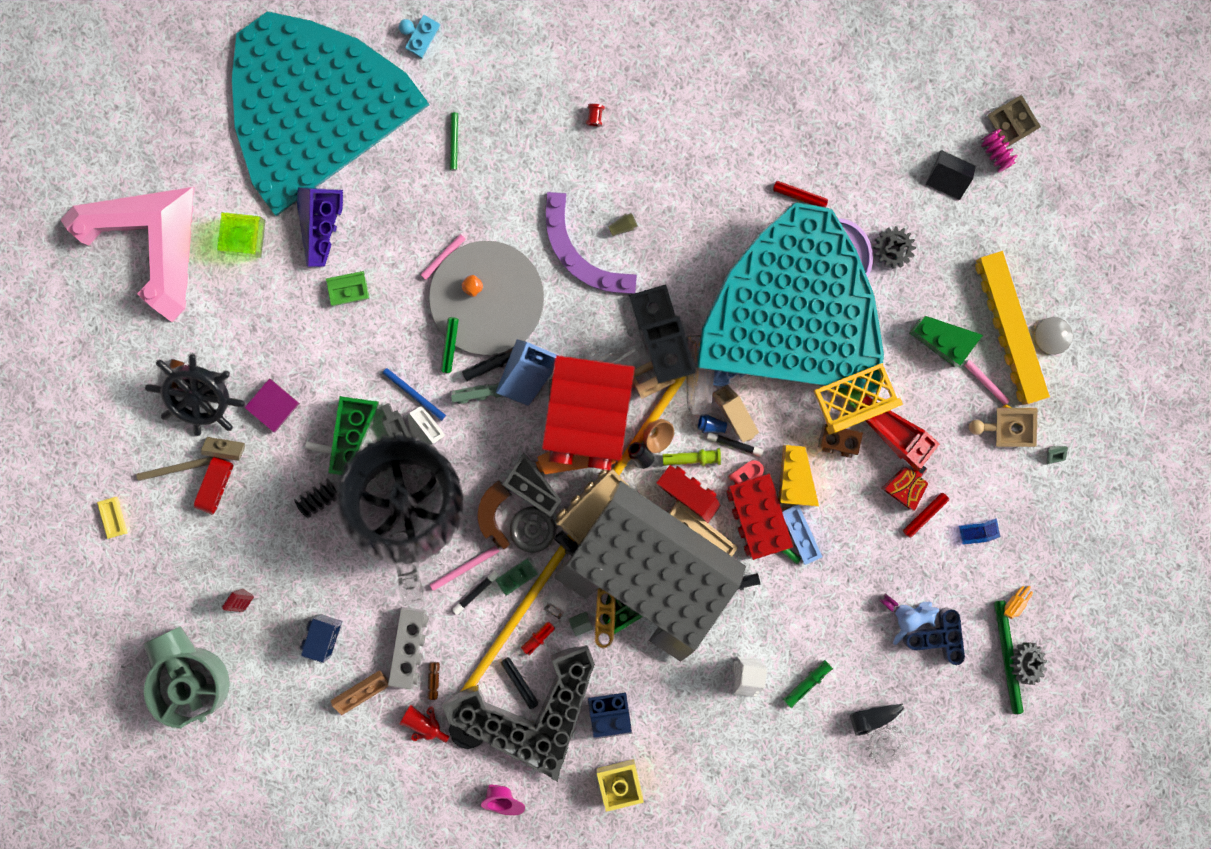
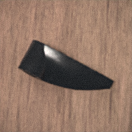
M903 704L883 706L852 713L850 720L855 735H865L888 724L904 710Z

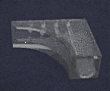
M584 331L577 335L593 361L633 366L635 368L647 360L646 355L648 353L642 344L639 346L637 342L624 348H607L592 341Z

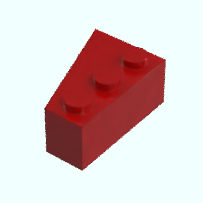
M670 465L657 481V485L675 500L682 502L705 522L709 523L721 507L715 497L717 494L709 488L703 489L700 486L701 483L694 477L690 479L685 476L686 472L679 466L674 468Z

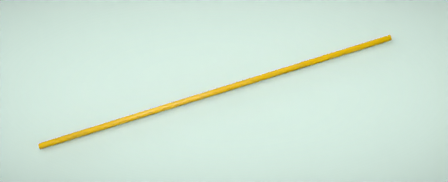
M700 342L691 354L694 366L698 360ZM687 376L675 379V383L668 387L629 446L634 442H643L644 430L649 423L659 419ZM629 446L622 454L621 461H618L613 468L619 476L631 460L628 453ZM569 534L567 535L573 542L575 541ZM561 545L461 691L476 686L566 555L565 549Z

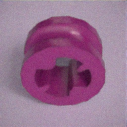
M886 593L884 594V599L879 600L892 612L894 611L893 608L899 605Z

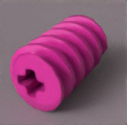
M997 129L981 139L984 140L981 147L988 146L985 153H993L989 159H996L993 166H1001L997 171L998 173L1017 163L1014 160L1018 156L1017 154L1010 155L1014 150L1013 148L1006 149L1009 141L1002 143L1005 135L998 136L1001 129Z

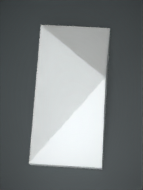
M423 406L408 414L410 435L433 445L446 436Z

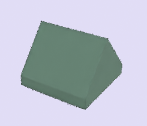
M586 611L569 618L575 636L594 629Z

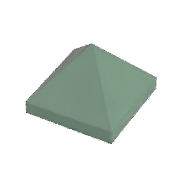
M1051 446L1047 454V464L1065 461L1068 447Z

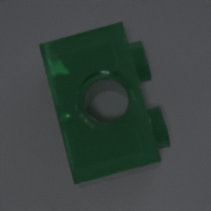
M527 557L496 578L495 581L505 596H507L538 575L539 571L531 559Z

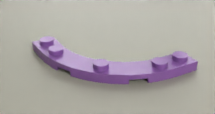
M547 192V232L552 248L563 266L578 280L593 288L606 292L634 294L636 292V274L604 271L587 262L576 251L569 239L565 225L567 194Z

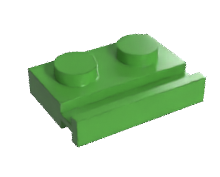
M364 271L326 278L331 306L370 299Z

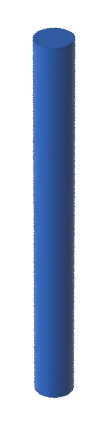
M386 368L383 371V375L439 420L443 421L446 415L391 370Z

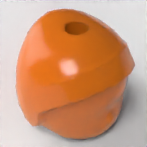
M474 275L466 277L461 284L462 290L471 297H476L483 289L481 280Z

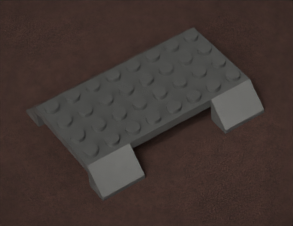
M620 480L609 496L611 500L569 561H564L555 574L554 579L585 599L600 587L656 624L658 628L649 641L681 662L696 651L741 585L746 566Z

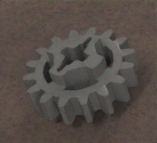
M895 226L891 231L890 227H888L886 233L883 231L879 233L881 238L877 237L875 239V242L878 244L874 245L873 249H877L878 252L874 256H880L878 262L884 261V267L891 264L892 269H894L898 264L901 268L904 266V263L908 264L910 262L909 258L915 256L911 252L916 249L915 246H912L915 239H909L911 233L905 234V228L898 231V227ZM887 239L886 247L883 248V242ZM893 245H894V246H900L897 250H896V249H893V250L890 249V250H888V249L891 248V246H893ZM907 247L906 254L903 257V250Z
M1031 642L1018 644V649L1013 650L1015 656H1011L1013 663L1010 664V667H1014L1012 674L1017 675L1016 680L1021 681V684L1035 685V682L1040 683L1039 677L1044 678L1042 672L1047 670L1044 667L1047 660L1043 659L1045 653L1041 652L1042 647L1037 646V643Z

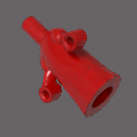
M410 705L399 725L416 731L411 736L413 741L438 738L447 743L450 737L440 731L439 722L435 718V710L431 706L426 711L430 719Z

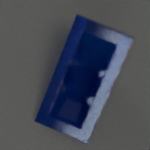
M997 518L959 526L963 545L989 542L1000 538Z

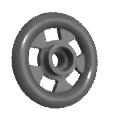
M527 507L515 514L510 523L512 541L519 549L525 552H540L546 549L555 537L556 528L553 518L537 507ZM529 515H537V521H529ZM520 521L525 522L523 530L517 529ZM546 521L548 530L542 531L540 523ZM531 526L536 527L535 533L529 531ZM523 535L530 539L527 544L520 539ZM542 535L544 540L537 544L535 539Z

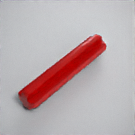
M776 181L773 191L813 206L826 208L828 204V199L780 181Z
M940 493L903 530L904 534L909 538L913 537L950 500L945 493Z

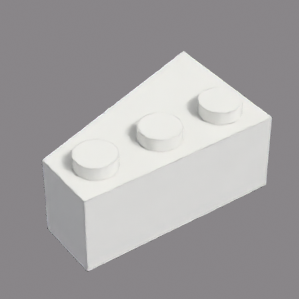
M737 657V661L733 663V673H735L733 694L757 697V694L759 695L765 688L767 667L761 659Z

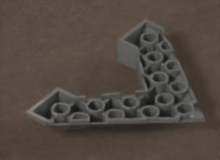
M588 645L567 648L550 655L557 674L536 722L486 703L479 685L459 692L442 704L449 724L463 729L473 737L487 742L497 750L518 761H522L532 769L540 773L542 772L558 782L560 770L564 763L568 745L581 710L580 707L595 665Z

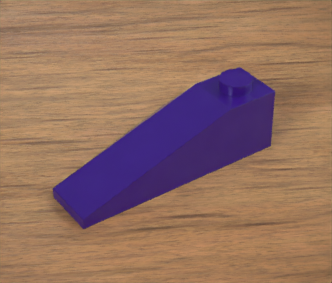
M298 187L297 208L306 266H325L332 245L329 240L332 232H336L337 226L334 224L337 215H341L343 210V190Z

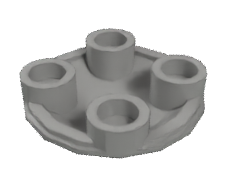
M1046 318L1036 328L1035 345L1047 354L1056 355L1063 353L1072 343V329L1067 321L1061 318Z

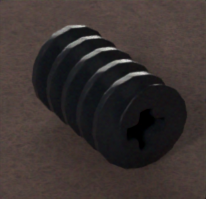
M326 478L327 485L319 483V490L315 486L312 487L313 494L307 490L306 498L303 495H299L300 502L294 499L297 508L305 517L310 518L311 512L314 514L318 513V508L323 510L324 504L327 506L331 505V500L337 501V490L328 478Z

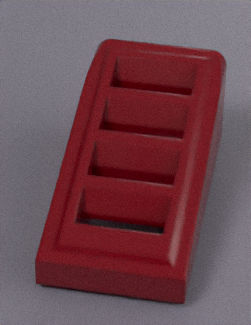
M245 589L231 592L222 609L225 611L244 612L254 596Z

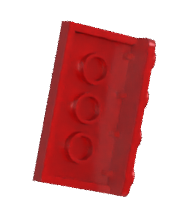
M770 473L728 486L729 490L726 491L729 502H733L734 509H732L734 519L739 521L740 527H738L740 538L745 539L746 545L743 547L747 557L750 556L752 560L793 548Z

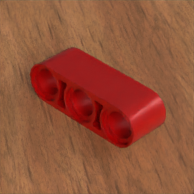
M218 457L212 458L195 499V509L211 515L216 512L218 508L216 506L219 505L225 490L223 488L226 487L231 475L233 463Z

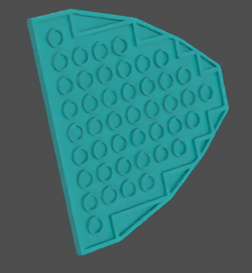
M267 11L236 33L232 71L235 131L252 184L275 216H278L297 202L298 187H318L430 105L405 71L358 38L314 21Z
M796 202L759 233L727 273L703 324L697 360L698 368L826 386L883 363L884 350L875 295L857 250L833 209ZM879 369L873 371L871 376L872 379L878 382L881 379ZM857 377L854 385L863 389L866 380ZM869 382L866 391L876 393L878 385ZM840 384L839 386L840 388L849 389V386H846L844 384Z

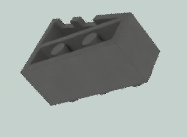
M525 453L522 454L502 484L550 517L562 501Z

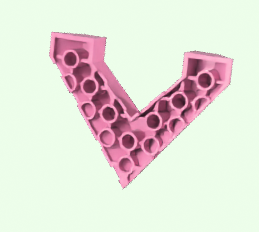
M194 187L75 205L60 219L65 228L81 243L90 245L101 232L148 229L150 280L137 294L171 322L185 309Z

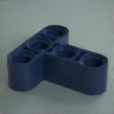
M945 607L940 610L938 616L940 627L908 632L903 638L905 646L912 650L942 648L944 659L953 665H960L965 660L961 618L954 609ZM952 612L953 618L947 622L945 619L946 614ZM954 631L955 638L949 641L948 634ZM931 634L936 635V640L933 643L929 642ZM912 636L917 637V642L914 645L909 643ZM953 651H957V657L951 660L950 654Z

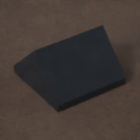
M941 150L925 185L957 200H961L974 178L976 166Z

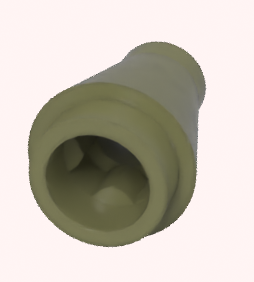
M625 213L608 226L612 236L634 231V228L638 227L632 213Z

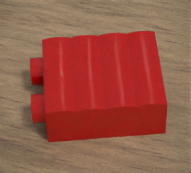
M556 355L542 450L550 451L549 462L572 465L573 455L576 454L589 456L588 467L611 470L612 460L621 461L634 375L633 366Z

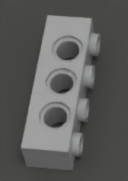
M408 607L401 609L388 686L412 689L414 684L417 685L419 673H416L417 665L420 666L422 661V654H419L420 646H424L426 635H422L423 628L427 627L429 616H426V610ZM410 624L417 627L416 634L409 632L408 626ZM405 644H412L414 647V652H407L405 650ZM402 663H408L411 666V670L409 672L404 671Z

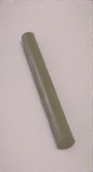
M210 456L137 473V480L141 481L209 465L213 457Z

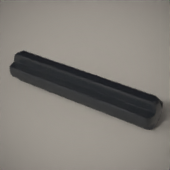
M509 657L502 660V667L529 709L538 706L537 699Z

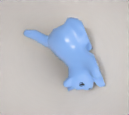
M922 602L915 609L908 605H900L895 615L898 618V625L901 631L895 636L893 644L897 645L908 632L916 630L922 624L929 623L935 627L939 608L932 607V602Z

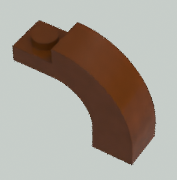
M498 480L488 488L480 501L478 523L485 539L493 535L494 538L492 540L498 548L502 547L505 549L511 543L497 526L495 515L499 505L512 494L502 485L501 480Z

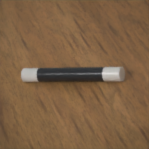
M708 433V440L760 457L763 454V449L721 435Z
M495 570L490 573L452 609L453 612L458 615L499 574Z

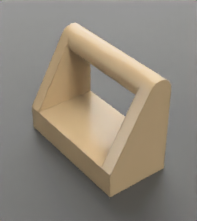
M650 361L634 369L633 384L640 398L643 399L675 383V379L658 384L656 377L638 384L635 377L653 369L652 362Z

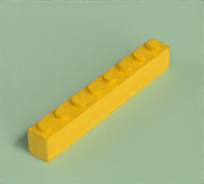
M1000 251L976 260L975 269L977 274L981 275V288L987 294V306L994 315L993 325L1000 334L998 337L1001 347H1004L1006 353L1004 359L1006 364L1010 365L1012 371L1010 378L1013 384H1016L1018 390L1016 391L1017 399L1019 402H1022V405L1049 398L1050 395L1004 253Z

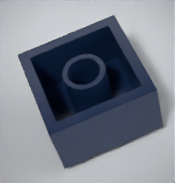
M323 614L309 620L306 631H308L307 638L303 639L300 650H302L301 656L321 663L330 659L343 621Z

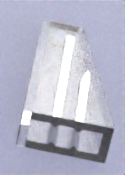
M701 335L686 336L696 369L695 374L686 376L687 408L695 416L711 414L714 370L697 367Z

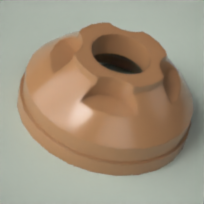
M658 419L649 423L643 433V443L646 448L652 453H659L665 450L674 437L673 425L664 419ZM656 427L655 433L652 436H649L651 431Z

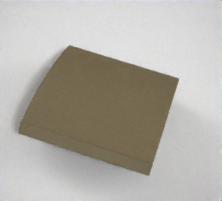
M1022 94L987 115L995 129H1001L999 136L1005 135L1003 142L1009 141L1007 147L1041 128Z

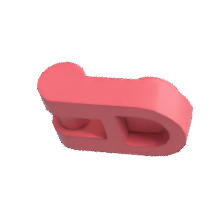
M751 460L728 477L737 484L743 482L740 478L742 473L747 476L748 479L746 480L762 476L764 467L759 461Z

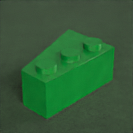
M928 316L921 317L909 332V334L953 367L961 366L983 336L982 334Z

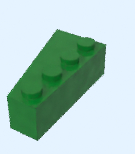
M339 396L329 474L342 476L345 464L349 463L357 450L360 451L379 406V401Z

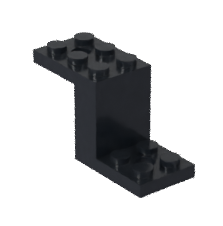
M666 284L629 295L645 350L649 352L658 384L695 374L696 369L680 316H675ZM650 303L658 305L659 309L656 313L648 311L647 307ZM674 354L677 357V363L669 365L666 362L667 355Z

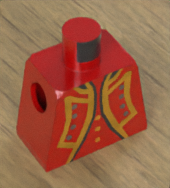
M923 466L920 470L916 471L914 468L911 470L908 467H902L881 489L909 510L915 511L928 486V482L921 478L927 468Z

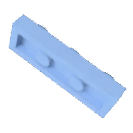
M797 504L782 511L789 533L804 565L822 558L800 506Z

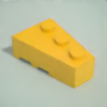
M783 445L778 495L779 503L819 507L806 447Z

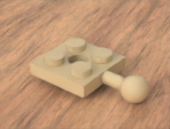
M997 408L996 423L984 424L980 420H973L969 424V430L974 435H979L983 431H996V447H1037L1038 410L1037 408ZM1019 423L1022 425V429L1020 431H1013L1011 426Z

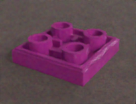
M269 378L246 405L245 409L270 430L276 432L300 403Z

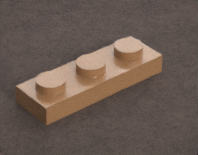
M379 670L330 700L331 705L343 715L389 687V679Z

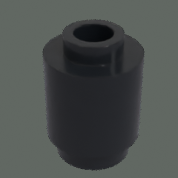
M634 442L629 446V457L641 469L652 465L654 454L643 443Z

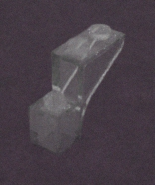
M406 530L389 534V539L394 541L408 539ZM414 562L411 565L395 564L398 574V591L403 605L423 602L424 589L418 574L419 562Z

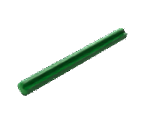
M997 600L994 602L1011 710L1013 714L1019 715L1024 710L1019 681L1016 680L1017 675L1012 674L1014 667H1010V664L1013 663L1011 656L1015 655L1009 619L1004 615L1006 601Z

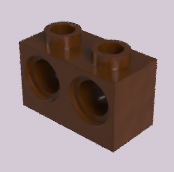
M822 425L818 447H821L823 452L833 454L834 451L841 452L840 456L848 458L859 454L863 432L850 429L840 430L832 434L835 441L832 445H829L826 442L828 435L826 428L828 425ZM848 438L853 441L851 449H847L845 446V441Z

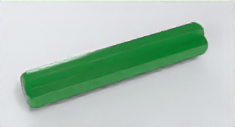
M449 317L447 319L441 372L443 373L452 372L459 319L456 317Z

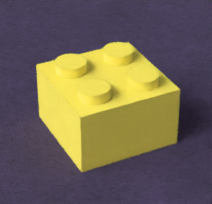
M634 759L597 768V777L606 812L644 803Z

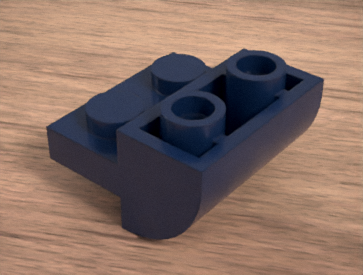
M626 692L588 698L594 739L632 734Z

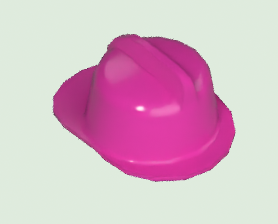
M493 784L487 787L486 799L481 802L482 808L503 815L513 816L520 815L525 811V805L513 799L511 790L508 787Z

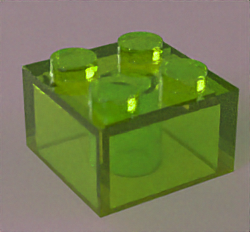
M221 212L217 251L228 255L262 258L266 220L260 216Z

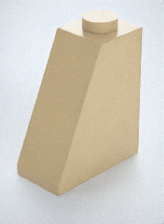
M728 384L711 394L735 434L743 443L752 440L759 433L740 396Z

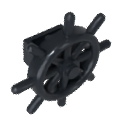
M193 353L188 356L189 365L178 366L174 369L170 368L161 359L156 361V365L167 376L161 386L147 384L145 390L161 394L162 401L168 409L161 414L162 420H167L174 415L186 423L193 424L195 436L201 435V425H209L216 421L227 431L233 429L232 424L223 417V414L228 405L244 407L245 402L241 399L229 398L224 381L230 377L229 371L225 370L222 373H218L197 366L196 355ZM173 381L180 387V389L172 388ZM175 396L182 397L183 399L178 402ZM208 402L218 403V408L214 409ZM186 406L192 407V410L187 409ZM200 406H201L207 413H200Z

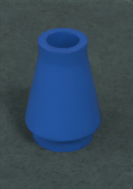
M705 414V416L700 415L697 428L702 433H725L727 422Z

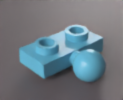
M426 15L422 16L416 28L412 21L408 19L401 20L399 31L404 35H412L405 49L423 58L441 25Z

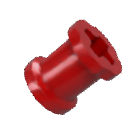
M588 104L589 114L586 125L601 127L602 111L605 107L600 104Z

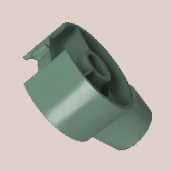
M181 626L144 643L151 667L144 684V699L150 713L160 723L177 729H181L198 719L200 723H203L206 720V715H211L224 704L229 692L230 683L228 671L224 663L214 653L203 648L194 647ZM184 657L192 658L202 663L212 674L215 684H206L204 675L199 671L191 670L188 661L186 662ZM164 666H166L172 681L168 687V696L173 702L170 707L165 703L160 691V676ZM184 682L190 686L191 693L184 688ZM199 695H216L212 708L199 715L185 717L175 712L179 705L188 703L192 712L203 707Z

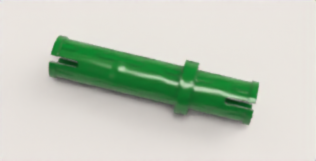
M824 660L817 668L810 671L809 675L791 693L783 698L786 704L793 708L814 686L822 682L821 680L833 670L832 666Z

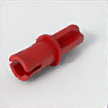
M546 622L536 633H532L533 636L521 646V649L530 656L537 647L544 644V640L555 630V627L552 623Z

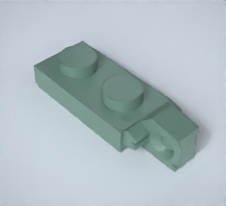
M499 383L453 390L451 394L452 403L463 404L467 403L469 399L474 398L476 400H484L490 395L496 398L501 397L502 395L496 393Z

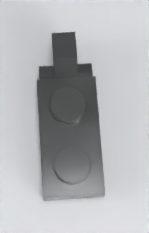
M390 403L381 406L385 414L382 417V423L389 437L402 435L411 438L409 430L398 410L393 411Z

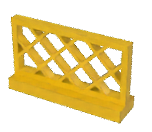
M883 363L813 391L828 425L826 429L829 435L903 405L901 398L897 399ZM879 369L882 376L880 382L871 378L873 371ZM857 377L866 380L863 389L854 385ZM869 382L878 385L875 394L866 391ZM840 384L849 386L847 395L837 392ZM881 387L888 391L890 398L884 399L879 396ZM852 389L862 392L859 401L850 398ZM826 390L832 393L830 402L823 400L820 392ZM865 394L873 397L870 406L862 403ZM836 395L845 399L842 408L833 404ZM848 401L857 405L853 413L845 410ZM831 408L840 411L838 419L833 421L829 415Z

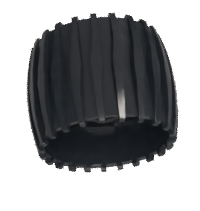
M396 435L395 437L383 436L372 443L368 442L360 451L357 450L349 463L345 464L343 475L339 479L337 503L340 519L345 525V530L362 551L368 552L371 557L377 560L384 559L385 562L394 565L397 563L411 565L414 562H424L427 558L439 554L440 550L451 542L453 534L457 533L460 519L463 515V491L460 479L446 456L427 442L424 443L416 437L411 436L409 438L402 435ZM415 464L430 470L431 479L420 491L411 494L405 488L400 465ZM391 467L395 483L393 484L394 489L389 494V499H383L368 493L365 490L367 484L377 474ZM440 484L442 505L439 514L419 507L418 503L429 496ZM360 500L381 508L390 509L391 514L380 527L372 531L365 524L361 516ZM411 515L435 523L416 536ZM402 518L408 539L394 541L384 538L383 536Z

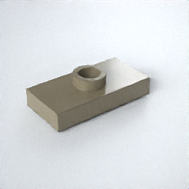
M207 437L202 446L201 455L240 461L245 449V443Z

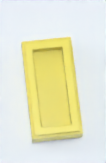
M118 497L97 502L107 539L127 534Z

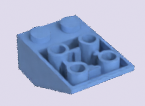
M517 339L496 393L529 406L552 374L556 354Z

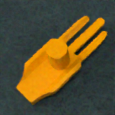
M1024 586L1010 598L1004 607L1005 616L1010 619L1020 616L1033 594L1031 591L1025 600L1023 599L1030 590V586H1027L1020 597L1019 594L1024 589Z

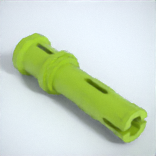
M720 448L710 451L701 449L699 452L663 454V466L700 463L702 466L713 463L721 465Z

